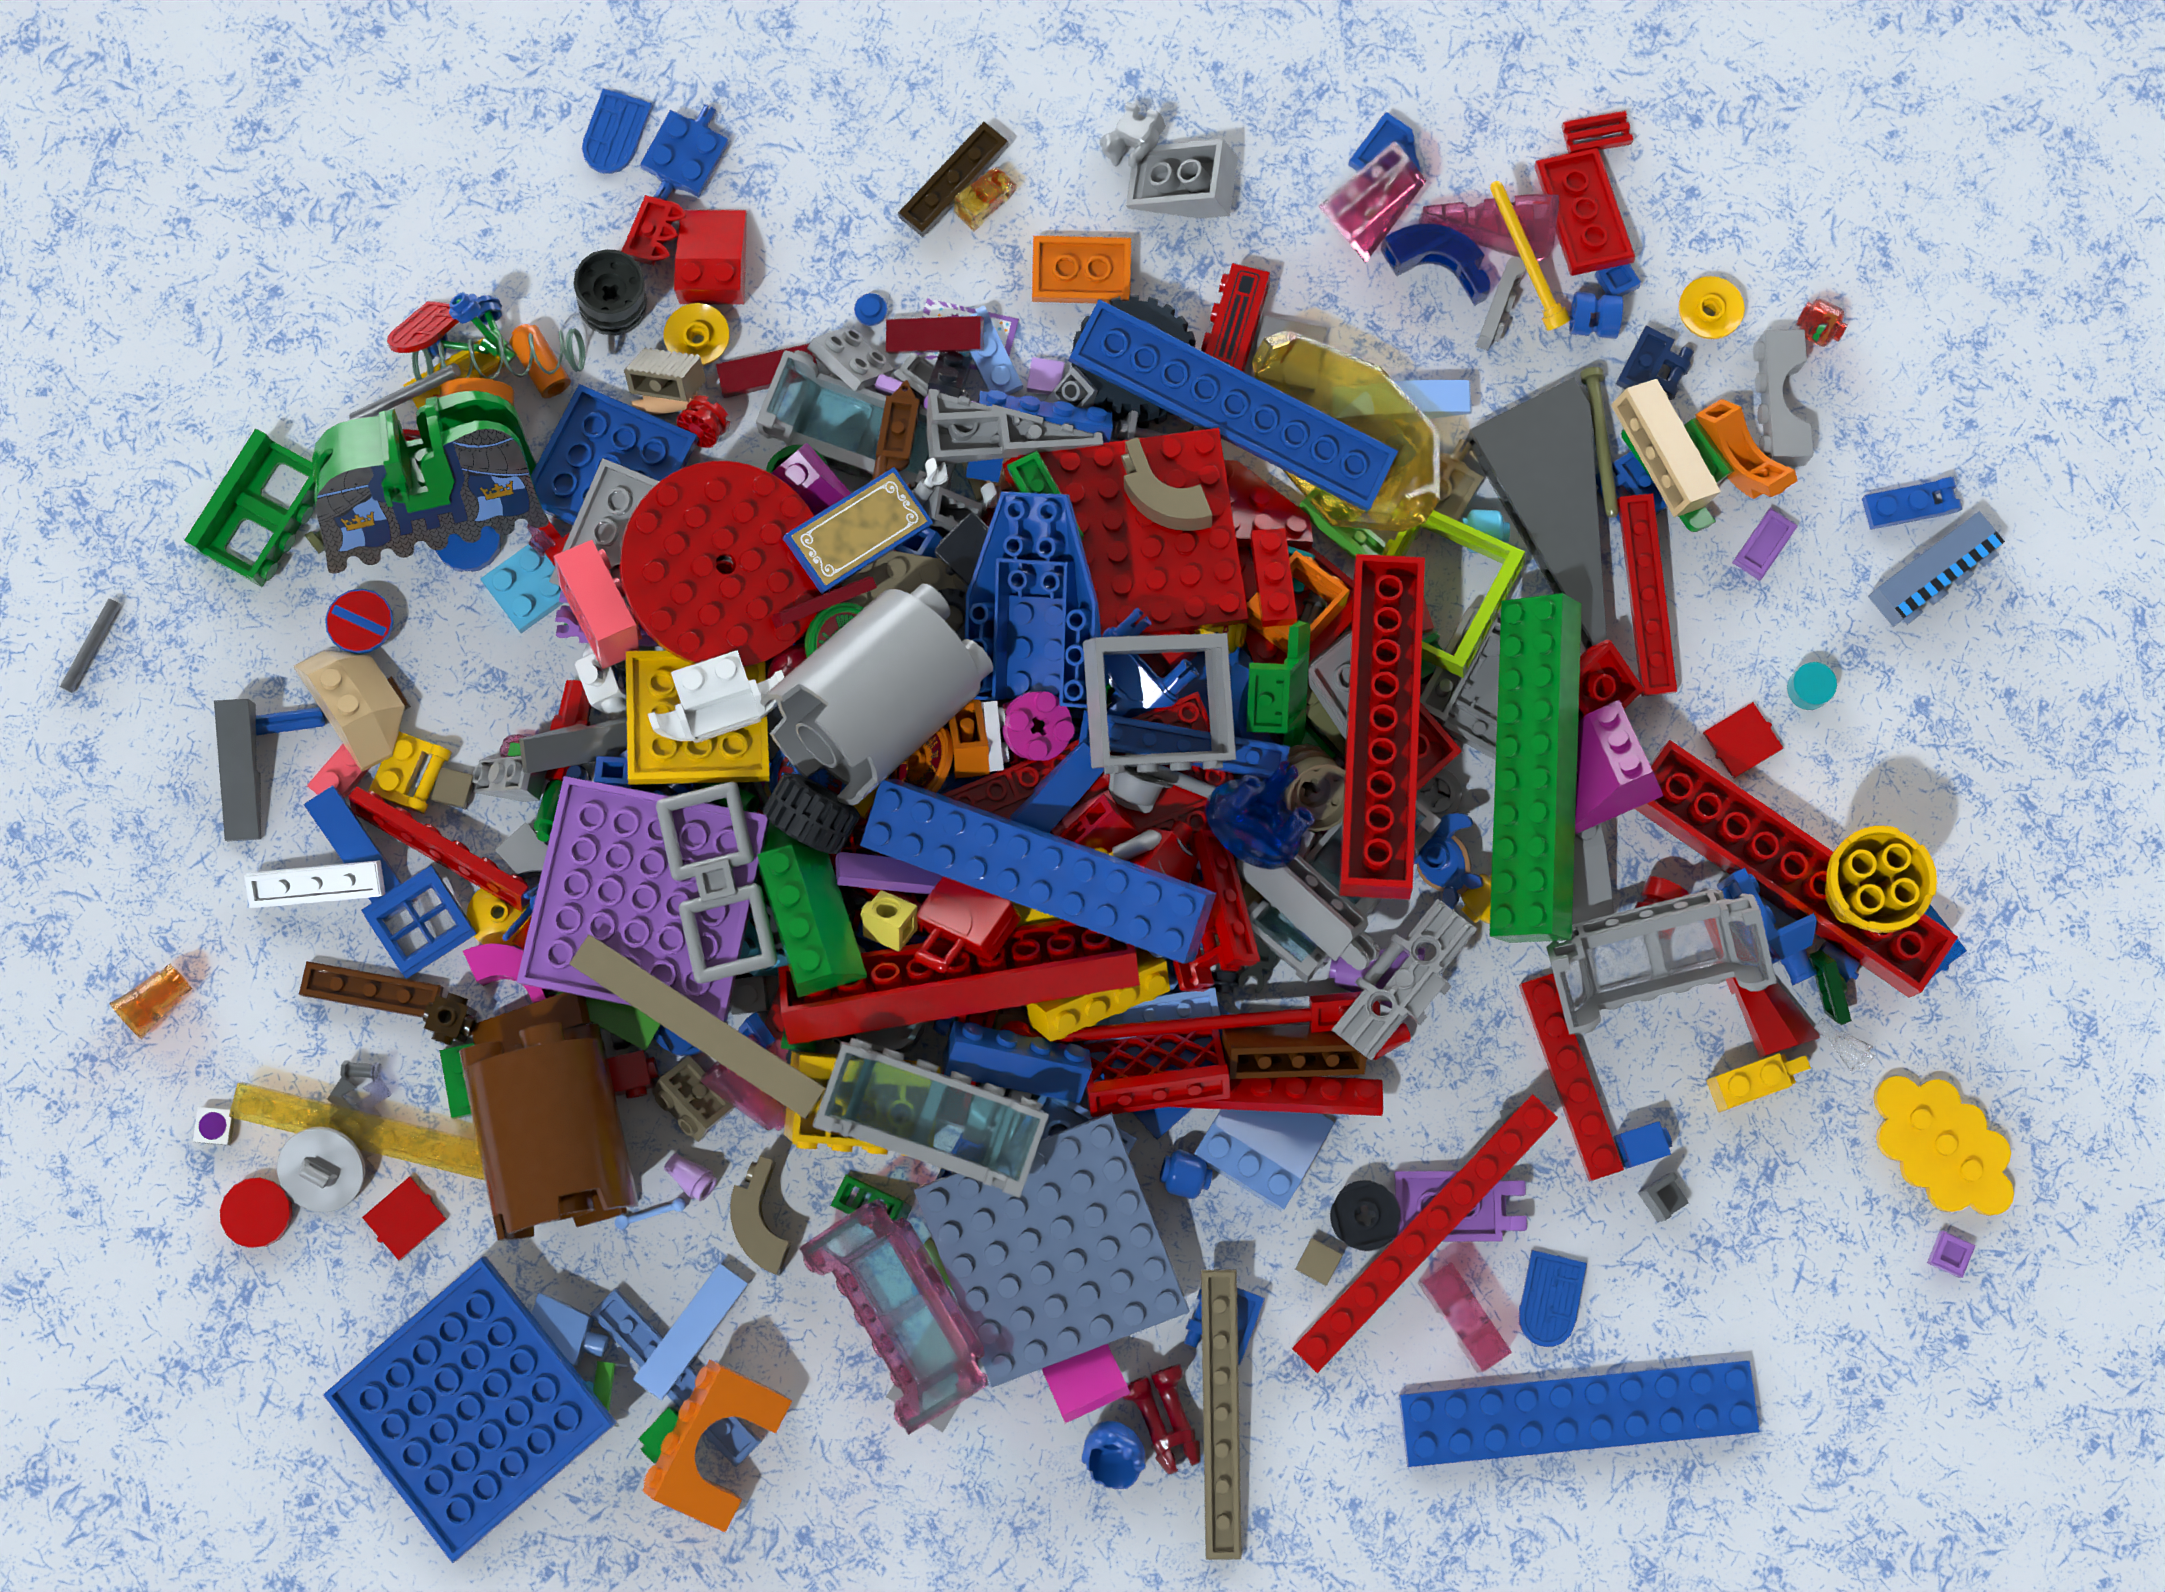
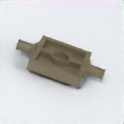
M1460 439L1452 454L1441 453L1426 445L1392 503L1410 512L1414 503L1417 502L1459 521L1484 478L1482 475L1469 469L1463 462L1472 445L1467 442L1462 452H1460L1466 441ZM1420 527V529H1419L1417 535L1415 536L1414 540H1417V539H1418V536H1419L1420 532L1422 531L1423 527Z

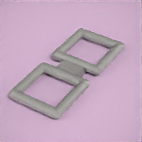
M728 782L660 799L656 803V809L671 876L676 881L696 877L700 895L698 898L683 901L679 905L695 981L699 984H704L774 966L778 958L762 888L758 884L736 888L732 871L733 867L749 864L754 859L738 785L735 782ZM726 798L738 852L684 865L672 811ZM750 900L762 954L707 968L694 913Z

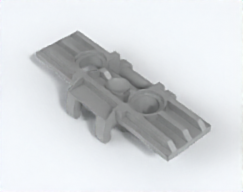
M1437 899L1406 939H1402L1394 933L1390 938L1392 941L1365 976L1363 978L1358 977L1355 983L1363 989V992L1334 1026L1332 1031L1371 1061L1407 1015L1411 1016L1416 1023L1421 1025L1427 1018L1424 1010L1439 992L1445 995L1449 991L1451 985L1441 976V973L1477 928ZM1423 943H1431L1436 947V955L1430 961H1422L1418 958L1417 949ZM1402 951L1407 953L1409 957L1395 972L1385 987L1378 990L1375 984ZM1375 1001L1392 1002V1009L1389 1014L1378 1016L1373 1013V1003Z

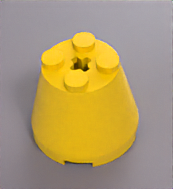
M1883 825L1866 827L1848 836L1834 850L1827 868L1826 899L1836 918L1843 923H1848L1871 932L1887 933L1898 931L1918 921L1928 909L1937 889L1936 868L1931 855L1924 845H1919L1909 835L1899 831V828Z

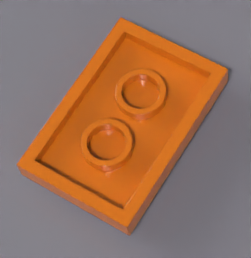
M1033 236L1032 302L1097 304L1100 299L1110 304V299L1120 297L1122 302L1129 301L1131 238Z

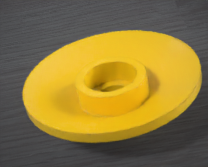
M1716 276L1701 277L1688 284L1680 296L1678 305L1680 318L1686 328L1693 334L1705 339H1720L1733 333L1740 325L1745 310L1744 301L1739 290L1729 281ZM1710 308L1714 315L1709 316L1705 314L1703 309Z
M691 303L678 308L670 315L664 327L663 337L665 346L671 353L675 351L677 354L679 352L682 354L685 352L687 354L692 353L694 356L698 354L701 357L702 365L705 366L716 361L725 352L729 343L730 331L725 317L716 308L703 303ZM696 335L704 337L700 343H694L692 339Z
M482 888L472 896L467 907L466 916L477 933L474 937L482 944L515 946L516 944L512 942L528 921L527 919L509 940L504 941L502 936L523 912ZM503 907L504 915L498 919L494 918V909Z

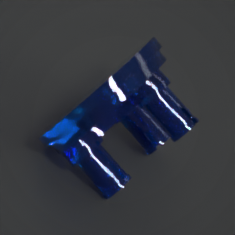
M1282 761L1269 779H1264L1262 782L1253 775H1245L1242 780H1231L1221 784L1214 789L1206 801V818L1216 838L1233 855L1258 868L1275 870L1284 868L1291 863L1298 854L1301 836L1315 821L1312 813L1306 808L1299 807L1292 812V810L1287 809L1285 802L1282 800L1285 790L1299 776L1298 769L1294 765L1287 772L1285 771L1290 764L1288 761Z

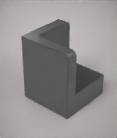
M1675 1172L1664 1175L1638 1193L1657 1222L1666 1221L1672 1217L1673 1213L1689 1203L1674 1181L1679 1178Z

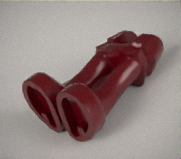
M1181 1364L1172 1365L1150 1374L1164 1404L1173 1431L1168 1433L1166 1431L1148 1376L1127 1383L1130 1394L1122 1397L1124 1400L1133 1401L1140 1410L1151 1437V1448L1157 1454L1155 1459L1168 1475L1178 1472L1175 1457L1171 1453L1170 1448L1181 1443L1191 1467L1201 1462L1200 1441L1195 1439V1428H1191L1178 1394L1177 1385L1183 1378Z

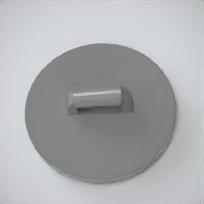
M312 1127L296 1133L284 1144L277 1160V1176L282 1189L293 1202L310 1211L331 1212L345 1207L358 1195L365 1179V1163L356 1144L346 1135L327 1127Z

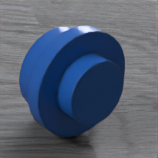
M864 294L855 303V316L864 325H878L887 315L886 302L877 294Z

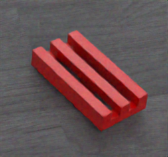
M1626 110L1563 122L1561 127L1568 154L1597 147L1599 150L1631 145L1633 136L1629 133L1630 125L1626 121ZM1620 132L1622 135L1618 137L1573 144V141L1581 139L1602 137L1603 135H1609Z

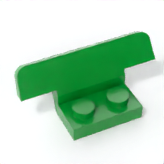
M1697 418L1688 421L1684 427L1695 447L1699 450L1716 484H1719L1732 474L1734 469ZM1623 429L1621 431L1622 439L1650 476L1626 431ZM1706 507L1678 516L1691 532L1701 531L1716 522Z
M1298 621L1289 626L1288 655L1284 660V664L1249 663L1247 732L1284 733L1283 745L1290 746V748L1299 745L1305 735L1310 648L1309 623Z

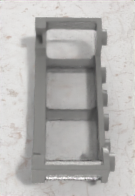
M1710 889L1575 923L1572 926V940L1563 943L1553 941L1546 946L1569 1035L1592 1032L1601 1022L1599 1010H1614L1622 1007L1624 1004L1639 1000L1651 1001L1659 995L1671 992L1683 993L1695 986L1707 983L1719 984L1732 977H1736L1739 986L1749 991H1760L1768 985L1777 983L1761 911L1752 894L1742 893L1738 899L1731 900L1724 899L1722 890Z

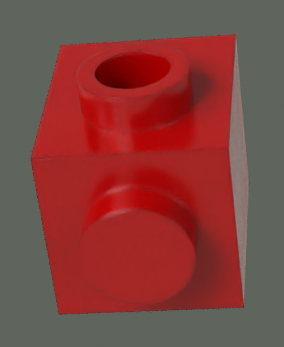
M641 1050L608 1058L615 1096L626 1094L627 1099L647 1095V1089L655 1087L653 1078L659 1077L655 1058H649L646 1051Z

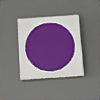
M198 1107L193 1142L231 1146L236 1111Z

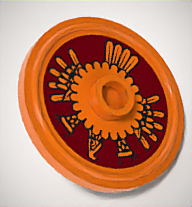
M943 726L891 773V779L896 778L936 793L949 774L953 758L952 739L948 729Z

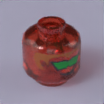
M1821 298L1816 299L1813 303L1807 301L1795 324L1799 326V330H1805L1806 340L1821 347L1828 346L1832 340L1839 342L1848 324L1842 322L1845 316L1844 310Z

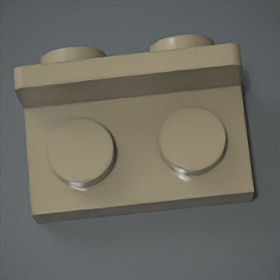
M689 1055L659 1078L652 1091L657 1104L663 1110L669 1111L678 1121L681 1130L686 1135L692 1136L697 1142L703 1139L707 1131L733 1111L736 1106Z

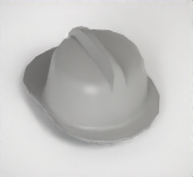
M1125 767V773L1110 774L1109 790L1114 800L1125 808L1143 813H1149L1152 810L1163 787H1173V784L1145 773H1137V770L1130 767Z

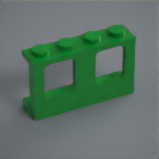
M255 428L184 541L194 551L263 587L266 580H271L278 568L277 563L283 553L288 552L294 545L295 534L300 526L306 524L312 516L316 486L313 478L312 462L277 444L267 434ZM282 464L308 477L288 510L262 496V490L276 468ZM245 520H250L273 533L253 566L226 551L227 545Z

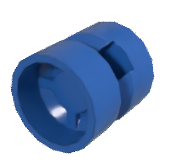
M1575 292L1570 309L1569 333L1571 335L1589 336L1592 332H1595L1597 337L1617 339L1622 322L1623 298L1621 296L1602 295L1600 299H1597L1595 294ZM1591 313H1595V319L1590 318Z

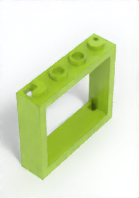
M1415 502L1411 511H1407L1404 517L1401 516L1398 524L1400 531L1395 540L1389 539L1382 555L1405 556L1420 527H1423L1503 564L1454 656L1422 641L1421 659L1464 678L1501 609V601L1506 600L1525 564V551Z

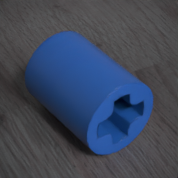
M1825 941L1819 950H1822L1836 961L1838 971L1846 983L1851 977L1856 980L1859 974L1855 971L1860 961L1832 943Z

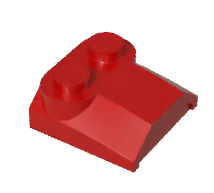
M1606 639L1588 648L1580 656L1578 722L1588 713L1620 700L1623 709H1625L1645 690L1611 640Z
M1421 702L1419 708L1416 792L1462 752L1460 747Z

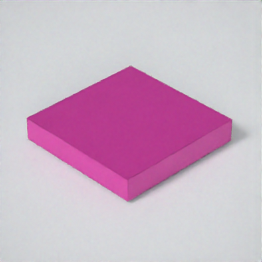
M1108 1344L1041 1369L1065 1424L1130 1394L1129 1388Z

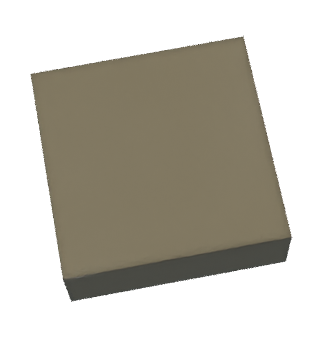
M441 767L431 800L466 810L474 785L472 781L473 775Z
M1311 1238L1295 1270L1327 1286L1342 1254Z

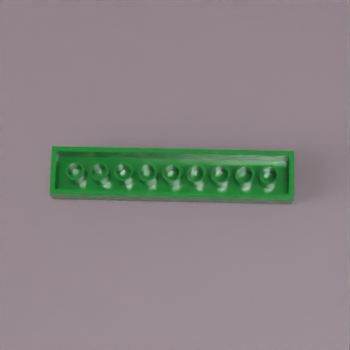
M1563 593L1501 601L1489 937L1508 943L1572 940L1582 603Z

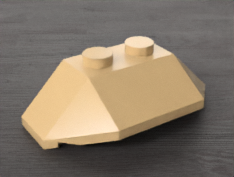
M324 650L294 665L295 671L362 772L393 756L405 707L370 654Z

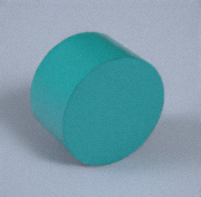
M1809 662L1802 665L1791 675L1787 683V693L1790 700L1797 707L1804 710H1816L1822 707L1834 696L1837 689L1835 674L1828 666L1819 662Z

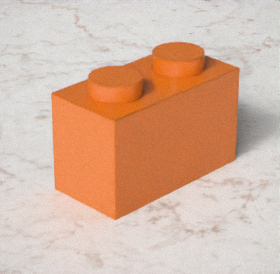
M973 699L947 722V729L951 734L953 745L952 762L955 779L990 775L989 744L981 701Z

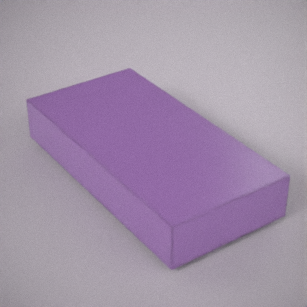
M1769 508L1732 563L1760 581L1798 526L1772 508Z

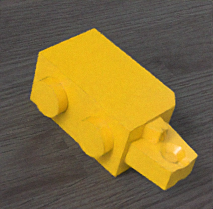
M1779 1053L1706 1080L1718 1113L1792 1087V1084L1796 1083L1793 1075L1811 1069L1806 1055L1787 1061L1785 1054L1780 1055Z

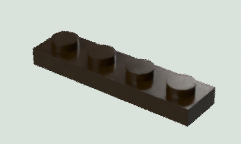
M983 121L898 212V217L921 237H924L956 203V196L960 193L961 197L1008 147V140Z

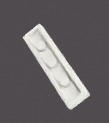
M380 860L250 872L244 875L249 908L379 897L385 894Z

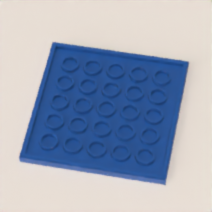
M486 1256L481 1257L323 1394L452 1563L459 1560L617 1424L616 1420Z

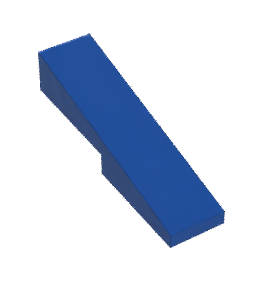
M332 785L303 804L344 864L380 860L385 894L402 884L337 788ZM382 896L368 897V899L372 903ZM403 905L383 918V920L388 922L406 910V907Z

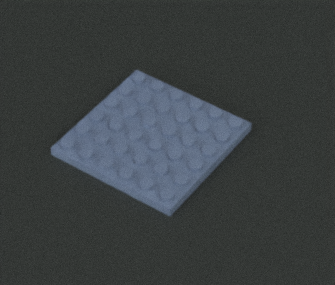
M1112 1112L1041 1139L1020 1198L1003 1192V1189L986 1185L981 1181L958 1173L950 1174L914 1189L992 1388L1190 1312ZM1030 1144L1000 1155L997 1162L998 1170L1018 1178Z

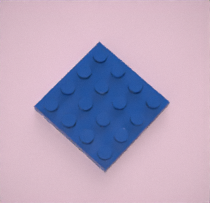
M579 384L534 468L531 478L544 512L574 525L602 458L661 481L686 466L699 438L694 433Z

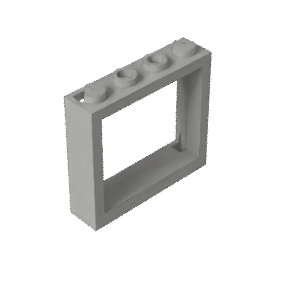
M1227 633L1095 637L1083 641L1092 768H1104V774L1125 773V767L1137 766V773L1159 771L1158 765H1170V771L1191 770V763H1202L1203 769L1223 768V762L1236 759ZM1205 651L1212 751L1110 756L1103 655Z

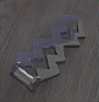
M345 1060L341 1064V1078L327 1098L329 1102L340 1109L330 1118L360 1150L365 1163V1179L377 1172L367 1158L379 1151L367 1140L366 1134L386 1121L374 1106L392 1094L381 1078L382 1066L380 1063H350V1061ZM349 1078H371L373 1082L362 1087L371 1095L356 1103V1106L366 1115L367 1119L354 1127L345 1120L356 1112L353 1106L343 1097L357 1088L349 1081Z

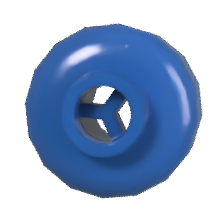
M1176 1149L1171 1156L1165 1155L1159 1182L1164 1183V1189L1169 1194L1195 1199L1200 1195L1202 1189H1209L1213 1170L1207 1169V1162L1194 1155L1193 1152Z

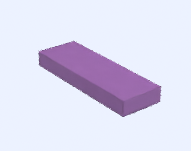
M840 852L835 858L837 885L930 894L942 879L939 874L893 857Z

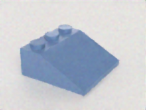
M1221 1109L1194 1152V1155L1206 1161L1207 1166L1277 1210L1283 1211L1335 1122L1321 1113Z

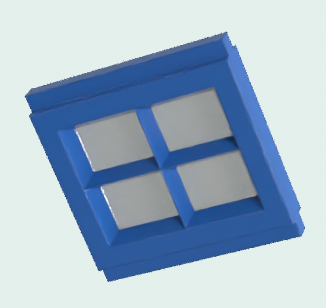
M433 865L425 868L361 910L405 979L410 978L477 934Z

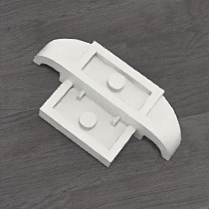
M738 650L672 671L671 675L681 703L675 705V711L665 714H656L655 712L648 714L652 729L655 733L669 739L698 743L761 722V719L777 705L775 700L767 707H764L760 703L761 698L784 678L782 670L777 671L771 678L760 683H756L755 679L748 681Z

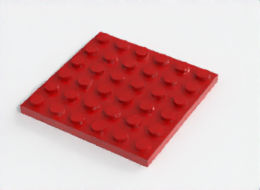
M1219 428L1139 438L1152 473L1162 483L1174 488H1190L1201 484L1212 512V527L1195 531L1175 530L1161 526L1145 517L1132 504L1124 489V476L1127 473L1121 459V455L1125 454V441L1128 440L1107 442L1099 446L1039 453L1060 493L1069 495L1076 522L1084 535L1082 545L1098 600L1101 637L1107 628L1119 626L1135 608L1144 612L1135 622V625L1146 616L1151 621V625L1138 636H1154L1169 632H1184L1248 623L1249 618ZM1029 454L1018 455V460Z

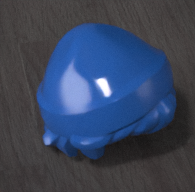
M1103 1421L1094 1425L1086 1436L1082 1452V1463L1086 1464L1087 1470L1090 1471L1091 1479L1097 1484H1103L1105 1488L1128 1489L1138 1480L1141 1471L1146 1468L1144 1463L1145 1449L1138 1435L1130 1427L1116 1421Z

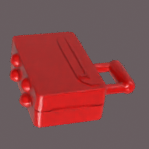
M943 876L917 913L918 920L930 935L920 949L916 951L914 955L915 960L939 973L948 971L949 966L961 949L988 961L993 960L1020 922L1021 915L1010 900ZM938 938L953 944V947L944 959L928 952Z

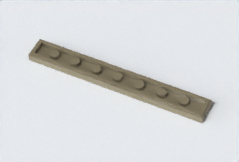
M588 934L570 961L569 965L803 1118L808 1119L826 1090L825 1087L592 935Z
M1201 1269L1206 1560L1241 1559L1237 1270Z

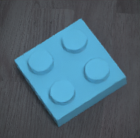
M535 540L480 578L520 633L526 631L563 604L559 602L560 591H562L560 586L549 582L555 566Z

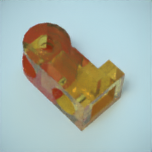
M994 167L955 196L954 213L972 231H975L983 224L985 218L1014 194L1017 185L999 167Z

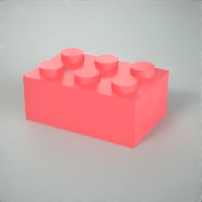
M590 540L554 555L559 586L602 670L626 660V651H640L638 642L642 639V634L638 627L640 624L634 617L631 606L627 607L623 597L626 596V593L623 591L621 581L618 577L612 579L609 571L611 564L604 549L598 551L593 540Z

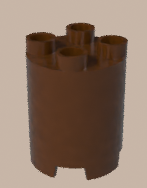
M560 1022L540 1024L519 1032L520 1045L503 1049L502 1042L494 1041L476 1044L459 1051L498 1241L531 1238L535 1236L534 1226L573 1218L578 1228L627 1213L626 1207L633 1208L639 1206L605 1044L602 1040L599 1024L581 1025L563 1030L562 1023Z

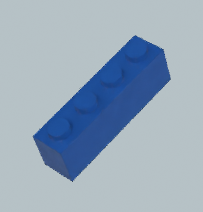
M954 1021L943 1053L944 1075L950 1076L951 1072L954 1071L971 1077V1081L984 1084L989 1083L998 1087L1080 1103L1092 1071L1089 1049L1082 1048L1076 1044L1066 1045L1050 1042L1043 1037L1033 1038L1019 1035L1010 1030L986 1028L973 1022L963 1023Z

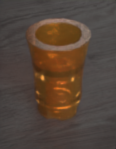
M170 963L161 973L156 971L144 982L109 1004L123 1022L142 1040L169 1010L183 1000L181 996L192 990V987Z

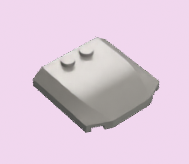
M1468 608L1465 611L1444 652L1455 655L1478 612L1475 611L1476 608ZM1501 610L1464 678L1436 666L1420 695V702L1449 735L1496 760Z

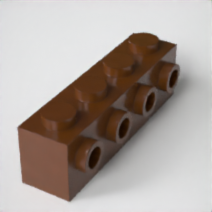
M1309 1025L1223 1029L1221 1045L1225 1064L1228 1067L1229 1079L1365 1075L1367 1058L1333 1031L1312 1033Z

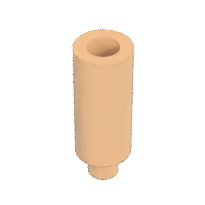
M644 395L643 399L631 401L632 407L652 416L686 410L689 403Z

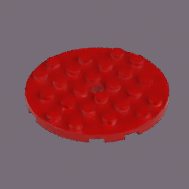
M708 461L684 467L670 474L656 484L642 498L633 511L623 534L621 562L619 563L623 591L626 593L634 617L644 631L662 648L674 656L693 664L738 650L743 667H747L780 654L803 635L817 612L776 629L771 619L772 615L822 595L783 540L785 534L813 518V513L798 493L777 476L749 464L733 461ZM719 556L731 557L734 565L733 572L730 574L720 573L716 568L717 558Z

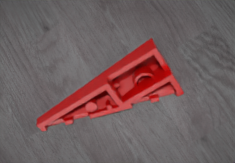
M1716 917L1703 920L1717 958H1720L1724 951ZM1731 925L1737 954L1744 959L1760 961ZM1736 977L1726 979L1731 995H1736L1759 1058L1820 1038L1818 1032L1778 982L1768 985L1760 991H1749L1739 986Z

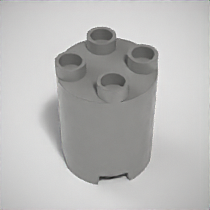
M921 584L911 594L897 589L883 591L761 698L760 703L764 707H767L775 700L777 701L783 719L771 731L770 735L786 758L805 778L824 768L835 778L846 784L847 786L837 796L839 802L843 804L856 805L972 701L979 693L980 682L993 671V664L987 653L972 640L964 639L961 641L953 629L945 622L950 616V608L943 596L932 586Z

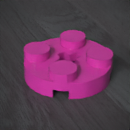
M1028 692L1015 698L1007 707L1005 713L1007 716L1005 718V725H1003V736L1008 747L1017 756L1035 761L1052 759L1066 748L1069 740L1073 737L1074 726L1071 714L1066 706H1059L1060 699L1052 693ZM1034 717L1038 720H1043L1045 723L1042 734L1031 732L1030 728L1034 726L1032 721Z

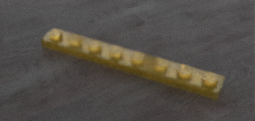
M245 1082L237 1083L229 1117L292 1133H298L312 1127H327L346 1135L360 1150L485 1180L477 1140Z

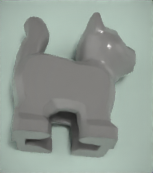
M1127 102L1125 105L1126 112L1119 120L1115 131L1104 135L1100 139V145L1103 154L1112 160L1114 166L1120 163L1126 146H1131L1135 150L1128 157V166L1136 168L1139 161L1155 148L1159 135L1163 132L1166 125L1159 112L1148 109L1147 117L1138 114L1141 109L1137 105Z

